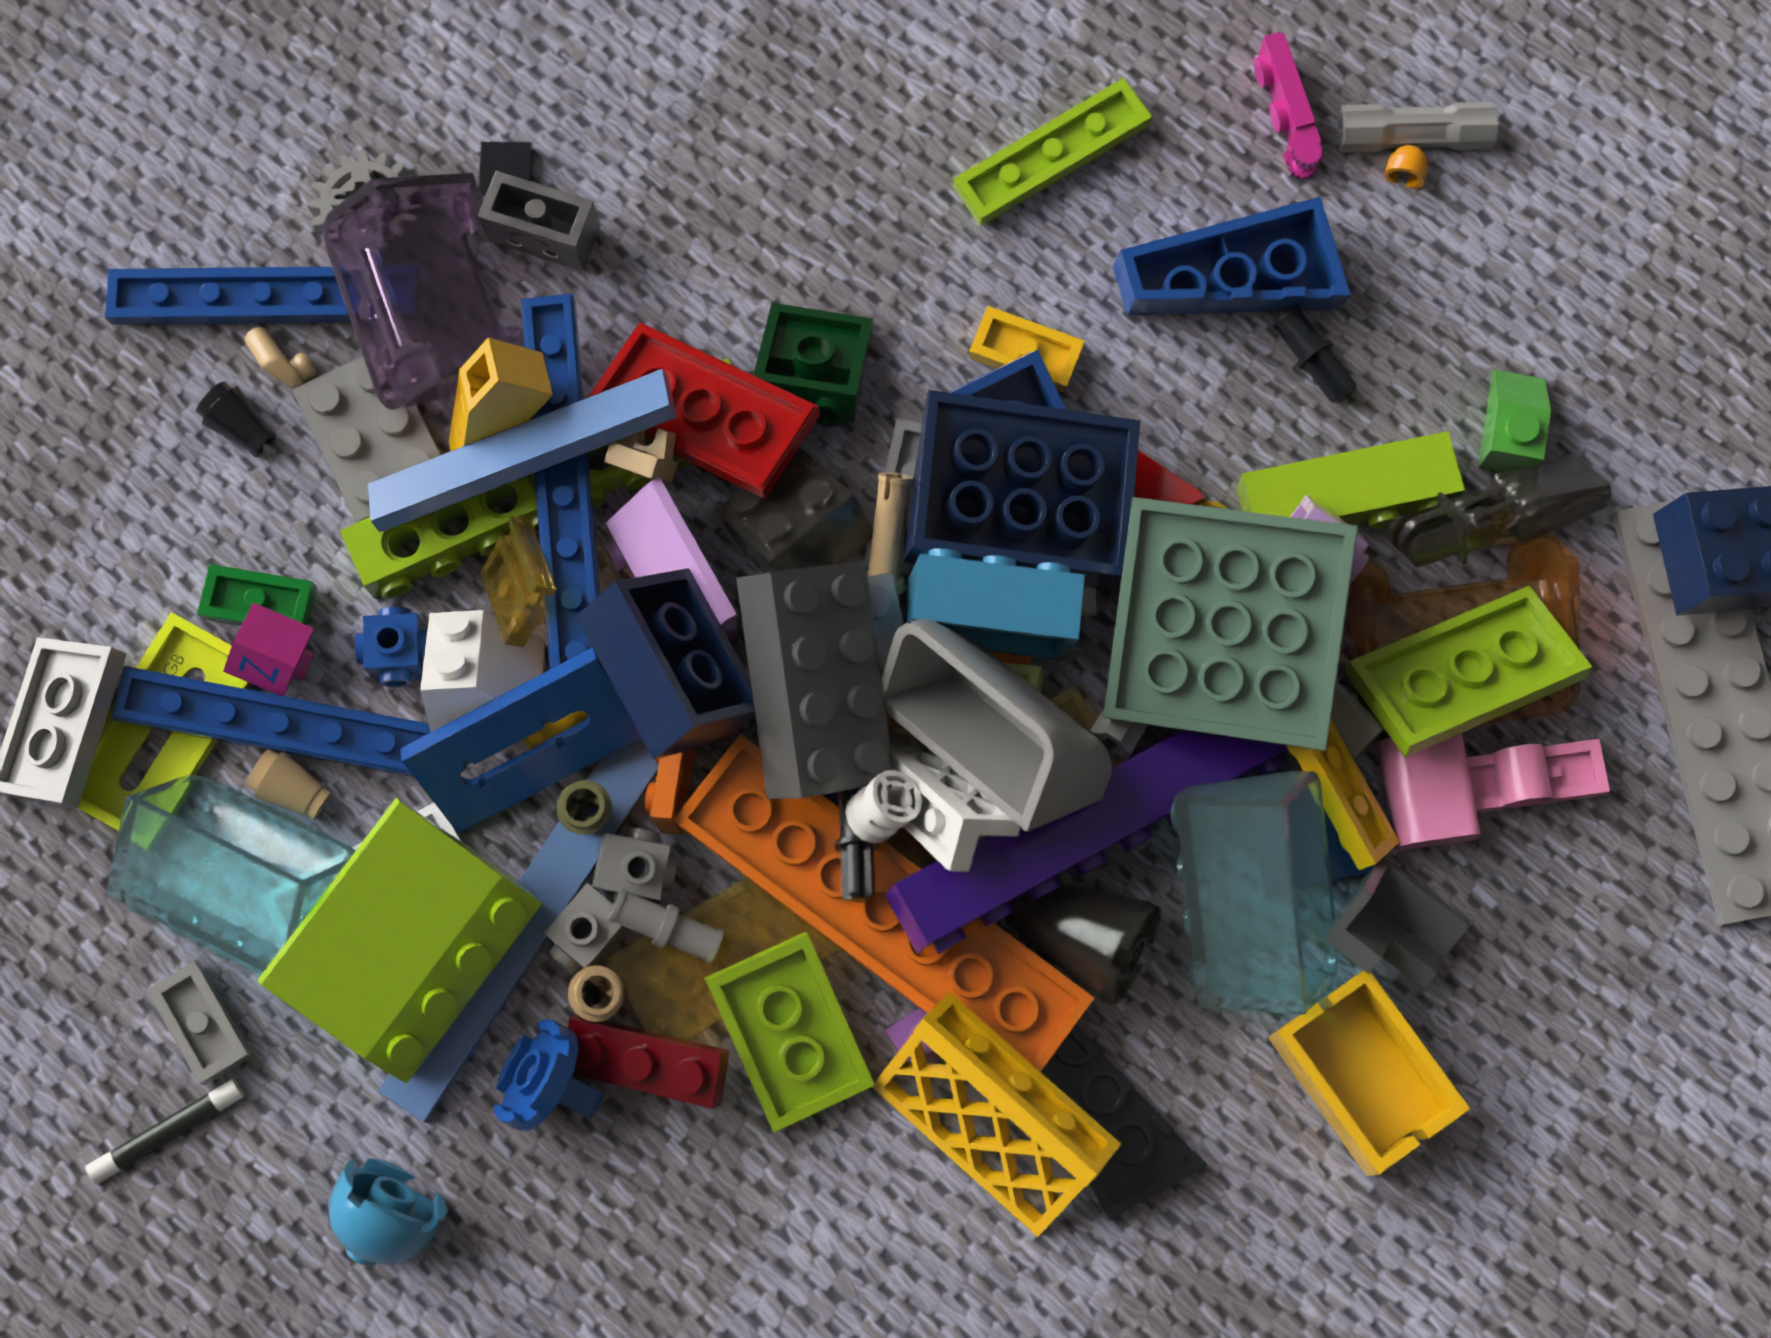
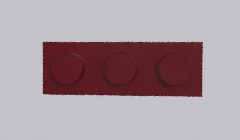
M578 1015L569 1017L568 1028L575 1033L578 1042V1055L573 1075L711 1109L722 1104L730 1050L605 1020L592 1022Z

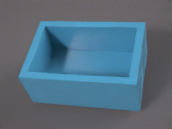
M931 549L929 550V555H919L908 578L904 624L921 618H927L982 645L991 652L1032 656L1033 658L1061 661L1079 640L1085 575L1070 573V567L1067 565L1049 562L1040 563L1036 569L1016 566L1015 559L1005 556H986L983 558V562L961 559L962 554L955 550Z

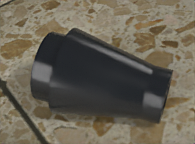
M220 382L202 398L196 408V412L203 418L202 425L246 449L254 457H258L264 451L263 444L270 445L276 438V434L268 428L238 386L232 388L226 382Z

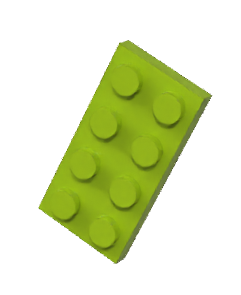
M1529 585L1351 660L1345 674L1406 758L1587 678L1592 665Z

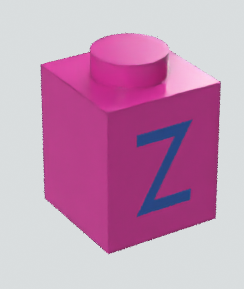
M253 603L233 641L223 672L275 694L285 696L292 679L295 678L303 682L316 652L307 649V645L314 628Z

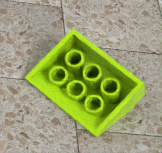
M396 798L257 981L265 989L363 1059L407 1084L543 903L518 879Z

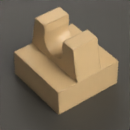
M658 428L653 443L647 445L644 440L646 430L620 439L618 442L609 444L604 462L651 479L660 477L662 481H673L678 462L673 460L676 433Z

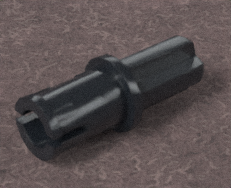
M1295 306L1282 314L1272 327L1299 360L1296 366L1300 370L1306 368L1330 402L1339 403L1356 390V383L1332 353V342L1330 340L1324 341L1302 312L1303 310L1299 306Z
M853 789V795L861 789ZM845 790L837 795L839 802L840 839L835 841V850L841 853L842 897L847 902L863 903L873 899L875 896L874 851L879 848V843H869L853 833L846 818L847 803L851 799L850 792Z

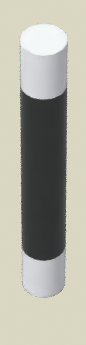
M232 1078L86 1165L87 1174L92 1182L96 1185L100 1184L244 1098L245 1095L236 1079Z

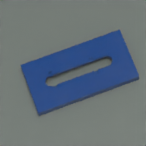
M590 648L400 748L404 765L459 834L635 742L641 737L593 648ZM577 711H583L588 714L584 721L476 778L466 779L461 776V773L467 769L466 765L479 763L545 728L544 724L548 722L553 724Z

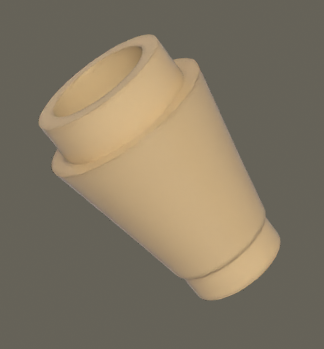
M270 749L266 750L246 781V786L255 791V798L304 816L307 815L313 820L318 817L322 811V804H326L332 794L284 751L277 754Z
M589 966L580 970L571 980L568 989L569 1003L574 1012L581 1018L592 1022L611 1018L621 1007L624 997L623 985L619 977L612 970L603 966ZM585 987L594 989L598 995L597 1004L591 1007L587 1006L582 999L585 995L582 989Z

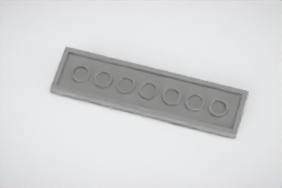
M1672 501L1616 510L1612 516L1718 925L1724 926L1771 917V682L1751 609L1676 616L1653 518V513Z

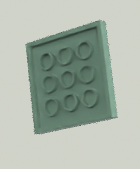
M1132 497L1103 718L1326 750L1358 526Z

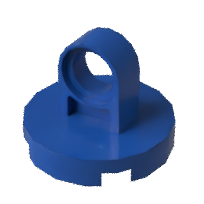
M542 1020L538 1022L537 1025L540 1032L535 1038L532 1039L524 1034L505 1061L496 1085V1089L505 1094L502 1104L494 1105V1114L500 1122L520 1131H529L541 1124L558 1103L592 1119L605 1094L572 1078L578 1055L577 1036L570 1028L555 1020Z

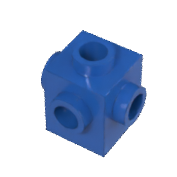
M386 607L379 610V615L363 616V633H357L355 636L357 664L363 665V669L376 682H380L382 686L405 687L412 685V680L422 679L428 631L427 625L417 613H411V609L405 607ZM399 639L394 647L386 649V640Z

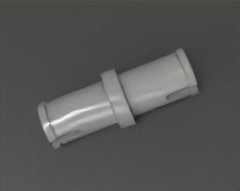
M623 888L620 889L607 919L610 923L614 922L652 938V945L662 949L666 944L700 958L708 964L713 961L724 934L723 930L714 929L679 914V907L668 904L666 908L631 894Z

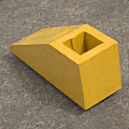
M489 337L459 369L448 441L450 451L525 423L546 404L553 394L542 352Z

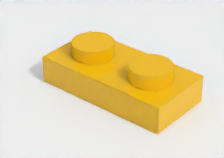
M987 306L969 350V359L997 369L1029 352L1038 350L1057 391L1066 394L1085 340Z

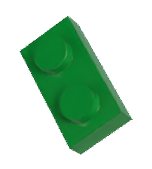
M209 564L197 615L203 620L241 626L252 604L256 603L308 626L317 586L308 580Z

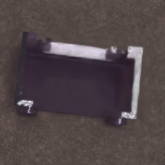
M473 173L371 179L331 210L325 218L323 225L325 248L379 401L388 409L409 408L456 395L459 369L488 337L524 347L523 328L518 326L498 328L467 239L481 225L477 216L484 201Z

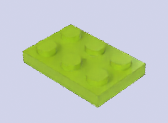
M806 931L705 977L773 1133L875 1086Z

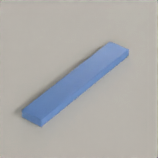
M660 369L368 483L371 522L379 533L672 420L676 418V412L669 380L664 371Z

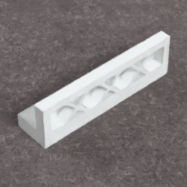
M888 728L894 770L906 774L914 781L922 799L921 810L916 818L903 827L949 871L969 872L979 835L1018 836L1020 826L909 731L906 729Z

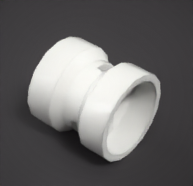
M896 770L884 771L871 780L868 786L859 790L851 797L846 807L847 822L853 833L860 839L869 843H882L897 833L899 828L916 818L922 804L920 791L914 781L906 774Z

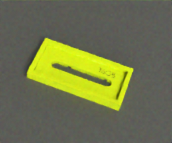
M172 612L136 666L137 669L185 677L192 669H201L205 674L204 681L249 690L253 685L223 672L232 645ZM114 701L109 709L78 808L150 849L218 740L172 732L139 786L132 791H126L121 786V778L152 728L114 721L111 718L115 704Z

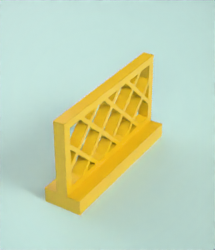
M949 991L912 1031L913 1034L874 1082L875 1086L872 1088L1033 1234L1039 1237L1080 1191L1096 1177L1120 1147L1121 1143ZM922 1041L938 1054L946 1064L927 1063ZM895 1075L915 1076L920 1096L909 1095L892 1079ZM930 1077L949 1079L954 1099L935 1098ZM964 1080H967L985 1096L988 1102L969 1101ZM938 1112L957 1114L962 1134L951 1133L940 1122ZM972 1115L992 1117L996 1137L977 1135ZM1007 1119L1014 1122L1031 1140L1011 1139ZM980 1150L1000 1152L1004 1171L992 1170L982 1161ZM1015 1154L1034 1155L1039 1175L1019 1173ZM1050 1157H1053L1075 1179L1054 1177ZM1022 1188L1042 1190L1046 1211L1043 1215L1024 1199Z

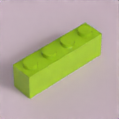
M1449 431L1242 473L1236 486L1242 511L1290 517L1303 498L1308 495L1349 525L1368 523L1369 529L1372 530L1387 528L1399 523L1401 515L1419 512L1421 519H1431L1445 515L1452 510L1451 505H1455L1465 491Z

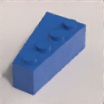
M1321 197L1122 249L1113 265V271L1127 315L1288 311L1295 306H1299L1303 311L1338 310L1351 295Z

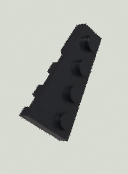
M1075 1024L1041 1073L1121 1143L1109 1161L1089 1183L1107 1219L1111 1220L1206 1167L1207 1164L1181 1139L1159 1112H1156L1142 1097L1120 1070L1118 1071L1102 1054L1098 1046L1086 1033Z

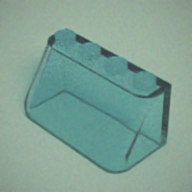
M1287 771L1185 787L1174 796L1171 807V823L1173 829L1178 831L1181 853L1177 862V874L1179 881L1185 885L1187 906L1184 911L1183 925L1185 933L1191 936L1193 958L1190 963L1189 973L1192 986L1197 988L1199 1008L1305 1014L1334 981L1339 960V951L1323 940L1335 919L1322 787L1319 776L1314 771Z
M197 775L182 776L126 797L106 894L126 904L127 908L132 912L151 917L170 927L174 934L191 938L212 949L218 957L235 961L256 972L260 977L356 850L215 779Z

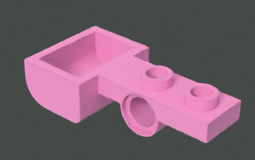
M1462 733L1406 758L1391 737L1379 741L1376 745L1389 821L1400 841L1394 847L1395 851L1475 841L1481 835L1477 813L1603 796L1610 792L1600 738L1543 746L1542 744L1518 745L1498 750L1493 754L1466 757Z

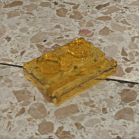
M511 516L508 520L511 530L509 535H500L480 575L504 644L524 647L535 627L540 626L544 619L546 609L545 594L553 596L556 588L531 521Z

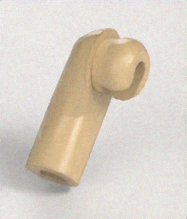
M256 327L246 334L245 343L259 366L290 388L299 387L307 380H311L316 376L317 370L305 353H298L293 359L288 361L266 328Z

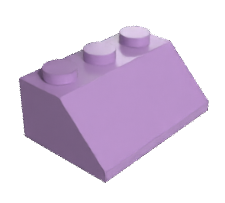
M658 477L650 481L605 523L610 541L604 543L603 547L616 572L626 569L630 578L689 568L731 645L738 643L737 614L661 478Z

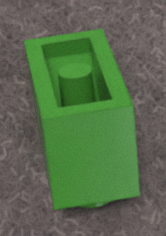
M1499 370L1492 371L1478 468L1530 478L1544 461L1551 415L1545 379Z

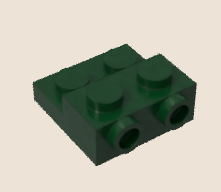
M771 303L753 375L817 405L820 417L816 422L822 426L835 427L840 425L842 421L854 423L863 386L864 368L873 330V318Z

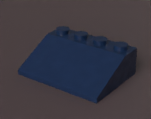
M928 390L908 507L903 562L915 564L920 554L929 555V550L950 549L960 552L962 554L961 559L983 562V558L986 556H1005L1015 559L1016 566L1037 569L1040 563H1060L1069 566L1070 573L1085 575L1084 587L1112 591L1121 583L1132 497H1134L1140 420Z

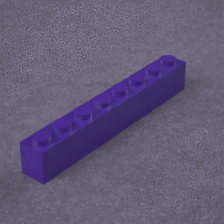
M1183 730L1113 767L1102 800L1028 832L1020 827L1018 836L985 835L977 840L969 872L949 871L937 861L895 883L885 894V897L916 953L918 954L933 946L937 954H940L965 940L967 936L963 929L981 920L985 928L992 926L1015 912L1010 904L1015 900L1028 894L1032 902H1035L1062 886L1058 880V877L1075 869L1078 876L1081 877L1108 861L1104 854L1107 850L1121 844L1124 851L1127 852L1152 838L1154 835L1150 827L1166 819L1170 827H1173L1199 812L1195 803L1208 795H1211L1215 803L1243 788L1244 786L1240 778L1254 770L1259 779L1276 771L1288 763L1283 755L1288 751V748L1285 744Z

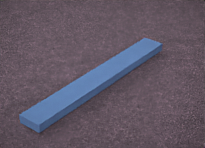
M641 738L600 759L587 779L603 786L610 795L612 812L605 828L595 834L580 835L567 830L560 821L558 822L519 880L543 904L409 1082L406 1084L389 1074L378 1092L421 1121H428L549 939L543 933L579 893L596 868L603 833L618 835L646 793L648 784L656 778L659 763L655 762ZM594 807L587 808L581 815V821H586L589 816L594 817L599 809Z

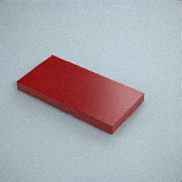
M639 322L587 398L662 369L670 383L676 418L647 429L644 440L652 444L658 428L676 433L673 455L766 499L820 417L819 407Z

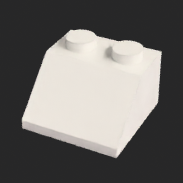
M484 610L430 613L420 689L430 731L432 732L544 673V644Z

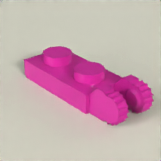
M1277 32L1266 35L1263 38L1258 57L1254 58L1255 76L1260 87L1268 86L1274 102L1269 105V113L1274 130L1277 133L1284 131L1286 134L1288 148L1283 155L1285 164L1289 166L1288 171L1291 172V175L1295 176V179L1300 178L1302 180L1305 178L1307 180L1308 177H1313V173L1317 171L1318 162H1321L1324 153L1322 151L1323 146H1320L1321 139L1315 125V119L1285 33Z

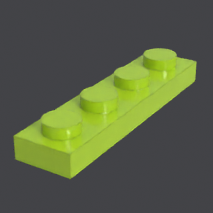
M1122 78L953 178V188L981 227L1149 127L1152 116L1126 79Z

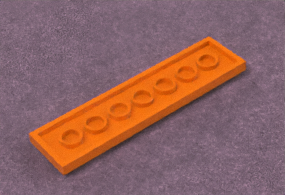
M741 734L674 818V822L678 827L923 1012L928 1014L950 991L1040 1072L1094 1000L1092 995L998 925L993 924L985 928L981 920L964 928L963 931L967 938L950 949L937 954L934 947L931 946L917 954L887 901L885 894L895 883L922 869L885 841L879 843V848L874 851V898L863 903L845 901L842 897L841 853L835 850V841L840 839L839 807L823 795L806 798L767 799L760 748Z

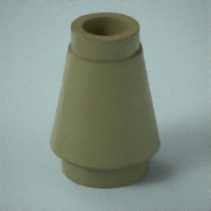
M580 780L568 785L562 791L557 801V815L560 822L567 830L575 834L587 835L602 831L607 825L612 812V801L607 790L600 784L590 780ZM590 807L599 809L594 817L589 816L586 821H581V815L584 810Z

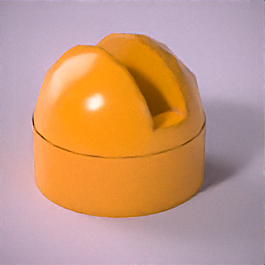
M1405 145L1398 148L1388 159L1384 173L1386 181L1398 184L1399 172L1404 171L1410 173L1405 187L1413 189L1422 187L1428 171V159L1424 151L1413 145Z

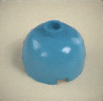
M367 1158L363 1167H354L355 1159L348 1161L333 1188L328 1204L331 1229L338 1241L346 1248L347 1255L359 1264L375 1266L376 1264L393 1265L403 1263L422 1253L434 1238L448 1209L444 1198L437 1191L432 1201L411 1189L403 1182L416 1177L393 1163ZM415 1204L413 1217L408 1216L410 1210Z

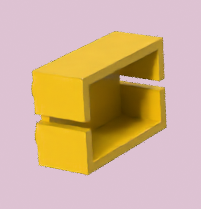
M1364 970L1359 972L1316 1002L1315 1005L1306 1009L1267 1037L1366 1176L1381 1174L1420 1146L1418 1141L1431 1138L1470 1110L1467 1103L1371 972L1369 974Z

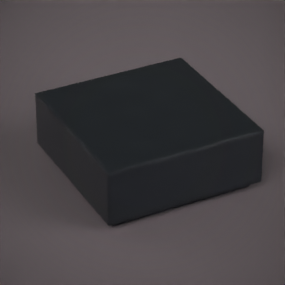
M481 142L478 186L481 195H486L495 171L532 182L534 152L532 142Z

